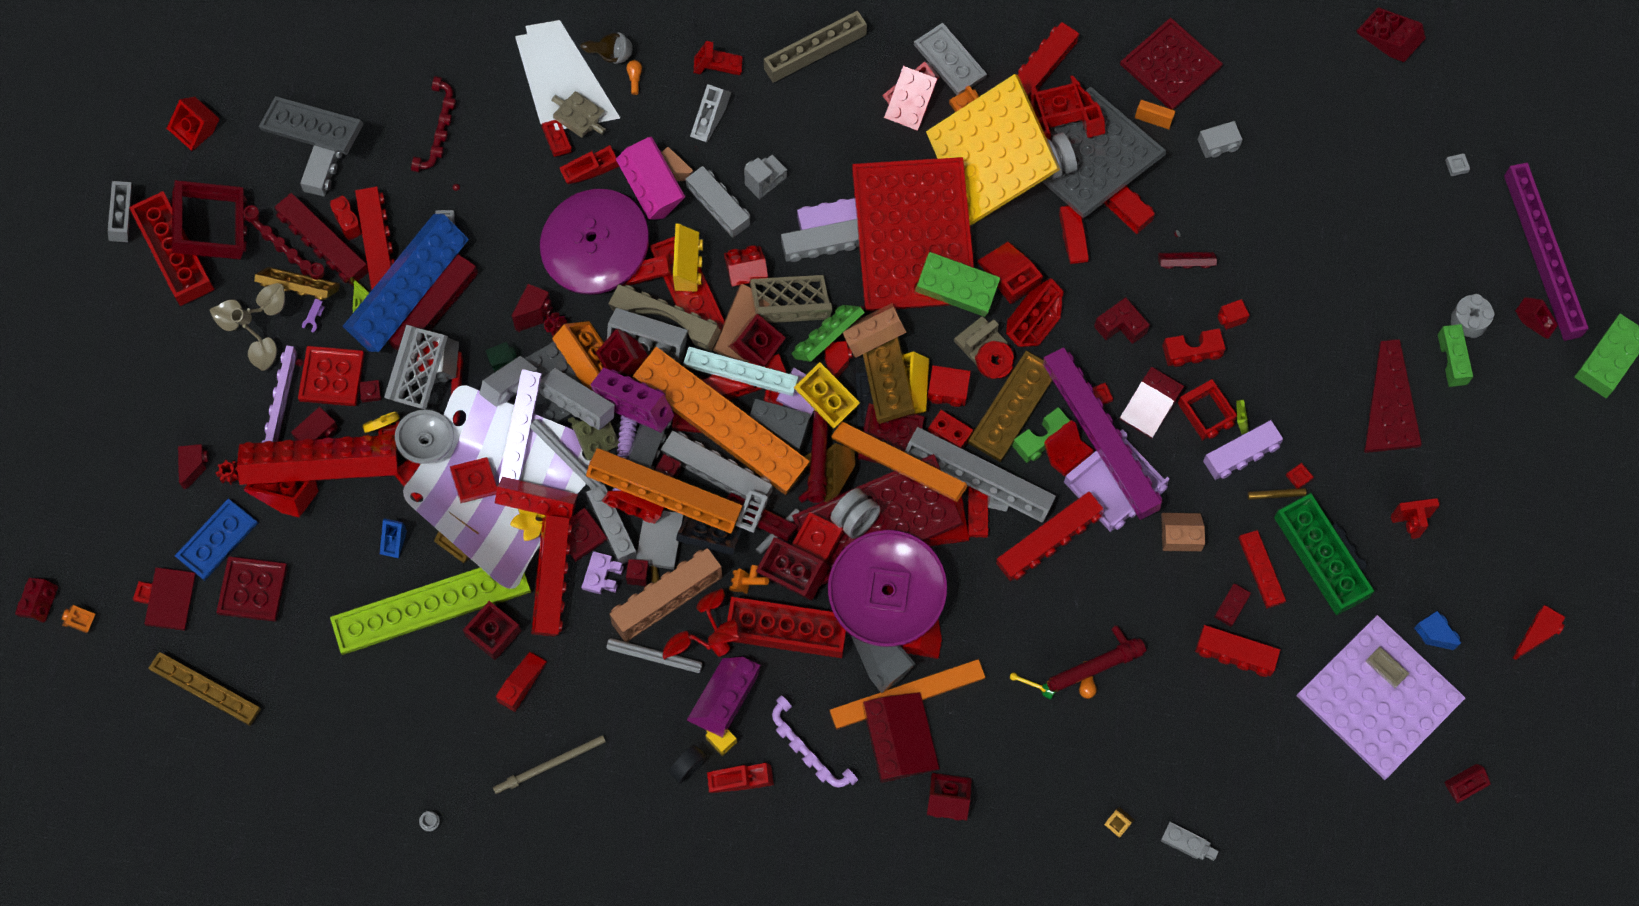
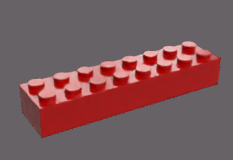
M395 435L346 436L343 438L285 440L281 442L266 441L263 443L247 442L239 444L237 459L239 485L398 475V451Z

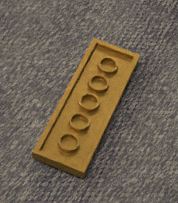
M899 337L864 353L863 357L878 423L881 424L915 413Z
M1025 351L968 440V444L997 461H1002L1013 444L1014 439H1016L1053 381L1044 368L1042 359Z

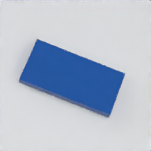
M228 498L179 550L175 557L205 581L252 531L258 522Z

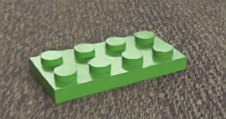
M841 305L835 310L836 313L832 317H828L822 322V326L818 330L815 329L808 335V339L797 344L791 354L797 360L811 362L865 312L858 306Z

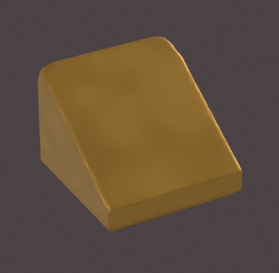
M1118 807L1104 825L1120 838L1134 822V819L1122 808Z

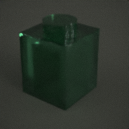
M507 342L485 350L494 373L517 357L513 347L509 348Z

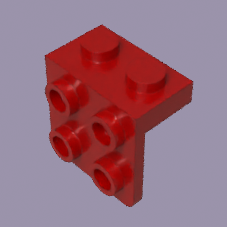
M1073 420L1064 424L1044 442L1051 466L1065 477L1094 453L1093 449L1080 440L1076 423Z

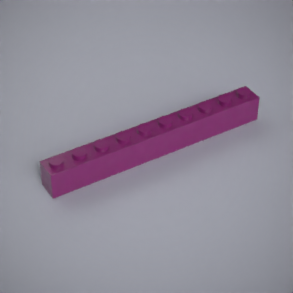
M1528 163L1510 166L1504 177L1563 340L1580 338L1589 328Z
M1063 347L1045 356L1043 360L1044 368L1139 520L1159 511L1162 504L1160 494L1153 490L1150 478L1141 471L1142 466L1140 462L1133 458L1130 446L1124 444L1121 432L1112 425L1111 416L1102 409L1101 400L1095 398L1092 386L1083 379V372L1073 363L1074 359L1071 353H1067Z

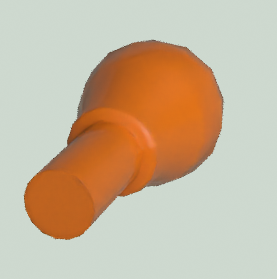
M632 60L627 64L626 70L631 81V94L638 95V81H640L642 65L639 61Z
M1093 676L1081 681L1079 693L1086 699L1093 698L1097 688Z

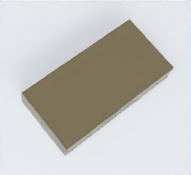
M1380 646L1365 661L1394 688L1410 674Z

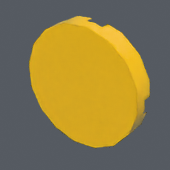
M391 412L373 421L364 423L362 427L365 433L391 424L399 420L400 417L398 412Z

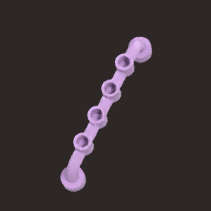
M781 695L776 700L778 704L772 713L773 721L778 726L775 729L782 738L788 737L791 741L788 745L795 753L800 751L804 755L802 760L809 768L812 765L816 768L817 772L815 775L822 782L827 781L832 786L838 788L844 787L849 783L853 786L858 781V778L850 769L847 768L842 773L844 778L836 779L781 719V711L787 712L792 707Z

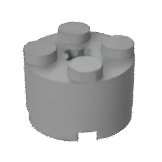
M1469 295L1462 298L1456 305L1451 315V325L1462 324L1464 336L1477 338L1486 331L1495 314L1491 304L1481 295Z

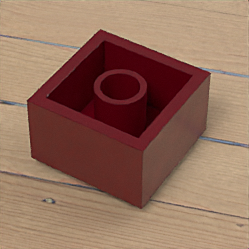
M488 601L463 629V632L469 640L492 659L496 660L517 637L521 629L519 624L492 602Z

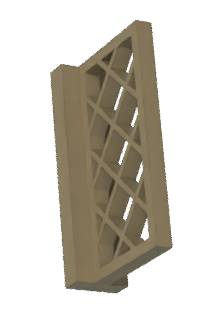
M824 275L750 279L755 313L768 323L825 320L831 315L832 305L828 300ZM820 281V288L818 290L809 285L811 282ZM793 283H800L803 287L798 291L791 285ZM775 284H781L785 288L780 292L773 286ZM755 285H763L767 289L762 293L756 289ZM806 288L814 293L811 298L802 293ZM788 289L796 294L792 299L784 295ZM769 290L778 295L774 300L766 296ZM818 296L823 299L824 303L817 304L813 299ZM798 297H800L803 300H805L806 303L803 305H799L795 302V300ZM780 298H782L783 300L788 302V304L785 306H780L776 302ZM763 299L770 305L768 307H759V301Z

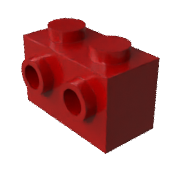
M940 410L928 427V432L963 449L972 436L973 429Z

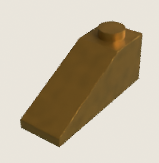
M837 443L827 449L825 502H829L839 494L855 467V450Z

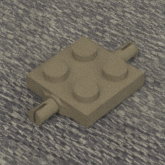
M576 91L565 100L557 95L553 96L551 101L560 106L553 114V118L581 138L593 129L601 135L605 133L606 128L598 124V121L604 115L605 111Z

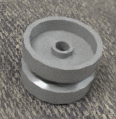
M1061 132L1053 135L1052 141L1047 138L1061 169L1049 178L1053 180L1061 177L1062 170L1067 174L1076 171V157L1067 136Z
M856 488L848 492L837 503L832 511L831 521L838 527L843 528L844 533L850 538L855 539L864 534L873 525L880 513V506L874 500L868 499L867 494L861 489Z

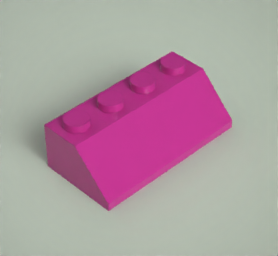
M648 137L626 148L616 158L649 220L664 219L685 198L652 137Z

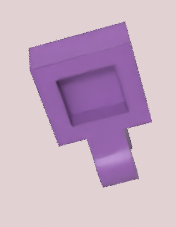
M315 298L306 320L302 323V328H305L307 323H311L313 325L311 332H315L317 328L315 318L316 316L320 317L325 306H322L323 301Z

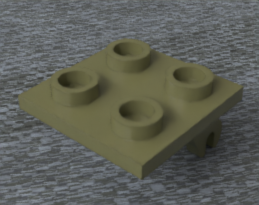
M574 417L568 419V422L572 423L570 427L574 430L587 461L592 459L597 448L609 451L618 446L619 441L610 422L601 430H598L593 426H589L583 420H575Z

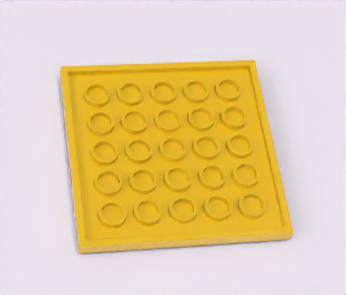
M1016 74L926 131L938 159L963 157L970 226L1061 170L1019 76Z

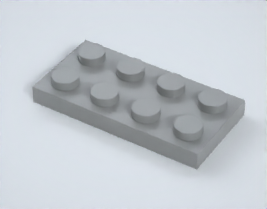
M941 23L914 41V46L956 95L965 92L966 86L973 87L987 77V73L944 23Z

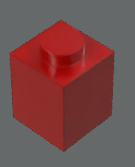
M1242 299L1221 306L1218 313V320L1221 325H1224L1226 330L1246 323L1249 318V313Z

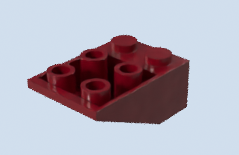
M1379 7L1357 30V34L1383 53L1402 62H1405L1425 40L1423 24L1421 22Z

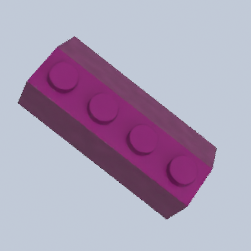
M744 657L723 658L687 721L723 738L755 683L760 665Z

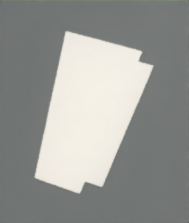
M560 20L525 26L527 34L515 36L540 124L555 120L553 114L560 106L551 101L554 95L565 100L575 91L605 111L598 123L620 119ZM555 123V130H560L558 124Z

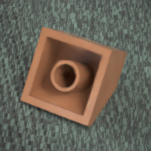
M1161 514L1163 551H1202L1205 545V532L1201 514Z

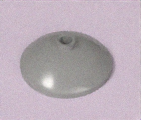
M418 410L406 415L399 422L395 431V442L399 452L406 459L420 464L433 463L443 458L451 449L454 439L450 422L443 415L432 410Z

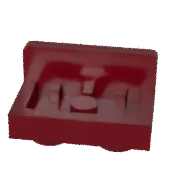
M28 578L15 615L45 622L58 586L45 579Z

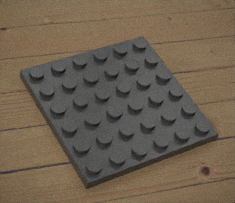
M1089 87L1085 92L1087 91L1091 95V99L1097 102L1101 108L1105 121V134L1087 138L1081 120L1050 127L1051 141L1053 135L1061 132L1067 136L1076 157L1077 170L1069 174L1062 170L1061 177L1053 180L1048 177L1042 181L1082 218H1085L1166 155V150L1092 87Z

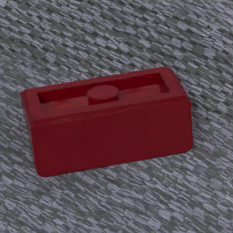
M1479 764L1471 766L1444 782L1456 803L1491 785L1485 768Z

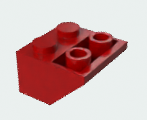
M752 245L742 250L731 249L724 253L731 286L748 284L750 279L768 278L766 261L760 246Z

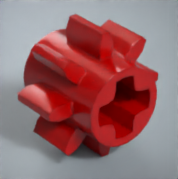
M225 460L221 465L218 464L219 471L215 473L217 477H221V483L227 481L232 485L233 481L239 480L235 461L229 463Z

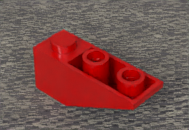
M622 490L608 491L601 501L612 508H618L629 515H635L642 518L645 522L654 524L661 517L664 508Z

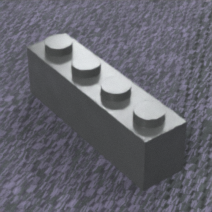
M671 419V421L668 423V425L665 427V429H668V428H669V426H670V424H671V422H672V419ZM640 424L627 460L653 470L652 462L653 460L656 461L660 453L658 449L659 444L662 445L666 438L665 429L660 433Z

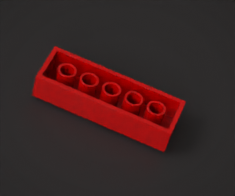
M164 191L129 207L180 306L214 290L197 255L172 253V206ZM182 228V240L189 241L185 231Z
M731 597L727 621L735 620L737 622L740 640L731 642L842 658L846 630L840 625L833 612Z

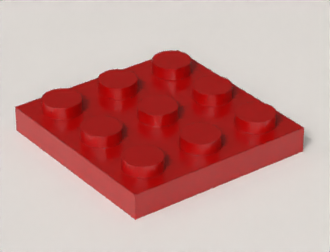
M307 346L298 395L299 402L356 406L364 351Z

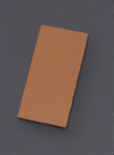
M744 284L739 286L713 351L725 357L747 363L750 361L741 358L728 346L747 321L756 314L750 287ZM763 299L759 301V307H768L770 305Z

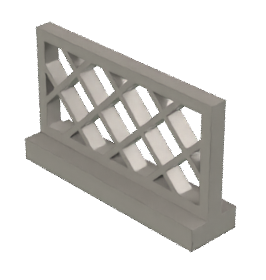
M406 325L384 398L426 410L448 336ZM424 334L426 341L420 344L422 336ZM440 338L438 346L434 348L432 342ZM429 346L430 352L424 355L422 349ZM417 353H419L421 359L415 362ZM433 356V364L429 366L427 360ZM423 363L425 370L419 374L417 367ZM413 371L415 377L409 381L411 372ZM427 375V383L423 385L421 378ZM417 382L419 389L413 392L411 386ZM407 389L409 396L403 399ZM421 393L423 397L421 403L418 404L416 396Z

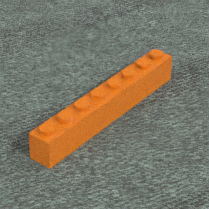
M599 448L596 449L586 476L730 534L734 529L743 506Z

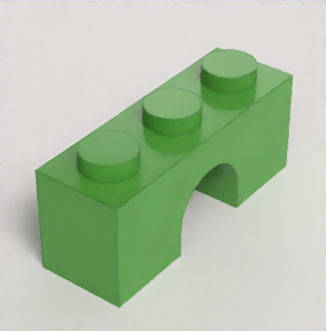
M1462 324L1443 326L1438 334L1441 352L1447 353L1448 363L1445 372L1448 386L1468 385L1473 378Z
M1058 407L1043 419L1042 425L1047 430L1045 436H1036L1028 429L1014 439L1013 448L1026 463L1031 460L1036 461L1042 455V452L1046 450L1045 440L1070 420Z

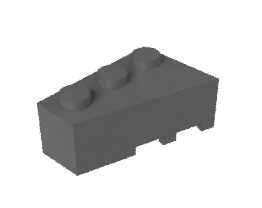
M755 399L750 417L800 454L810 424V414Z

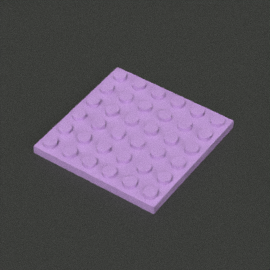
M1378 615L1297 694V697L1384 780L1465 699L1453 685ZM1379 646L1410 673L1396 688L1391 686L1365 662Z

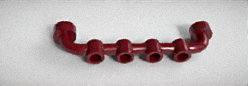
M434 76L432 83L433 91L440 92V89H444L446 95L443 100L442 111L439 115L430 158L428 161L422 162V158L413 157L411 171L419 172L420 169L431 168L435 164L437 157L442 158L444 148L440 147L441 141L446 142L448 131L444 129L445 125L450 126L452 115L448 113L449 109L454 110L456 99L452 98L453 90L448 83L442 81V77Z
M251 205L244 209L245 219L261 232L262 238L265 241L270 240L274 243L277 252H284L290 263H296L300 266L303 275H310L315 280L323 278L325 275L323 265L320 263H313L311 265L308 260H303L298 256L296 249L289 248L282 237H277L272 232L271 227L264 226L258 220L260 214L257 207Z

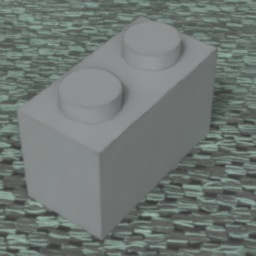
M1235 121L1200 131L1198 142L1205 158L1211 156L1213 158L1218 157L1228 151L1234 152L1240 148L1243 140Z

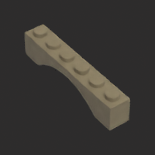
M618 284L608 303L613 311L619 308L638 315L655 314L670 318L688 330L687 333L694 345L708 351H712L721 333L715 321L710 319L707 321L703 320L701 316L693 312L691 314L686 313L683 308L676 305L672 307L662 299L655 300L648 293H638L629 285L624 287Z

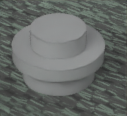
M427 811L421 815L419 824L423 830L431 832L438 828L440 819L435 812Z

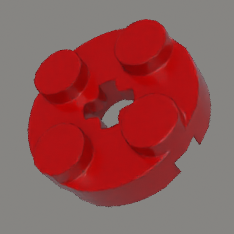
M987 342L979 348L978 353L975 355L978 370L989 379L1005 377L1012 370L1014 355L1011 348L1003 342ZM992 355L994 357L998 356L997 365L991 362Z

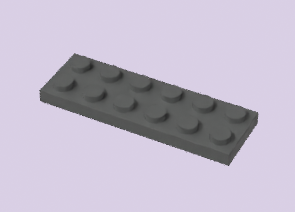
M275 96L259 128L265 132L347 155L364 123L360 119Z

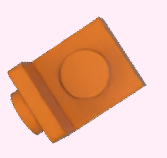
M968 85L965 87V92L950 99L949 104L957 112L979 96L976 90H972Z
M72 605L69 609H65L61 619L64 620L62 626H70L87 633L95 614Z

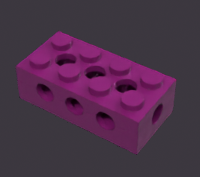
M603 368L590 384L596 394L615 405V413L662 433L674 417L671 405L667 402L664 392L659 389L654 390L643 382L638 383L629 376L624 377L615 370Z

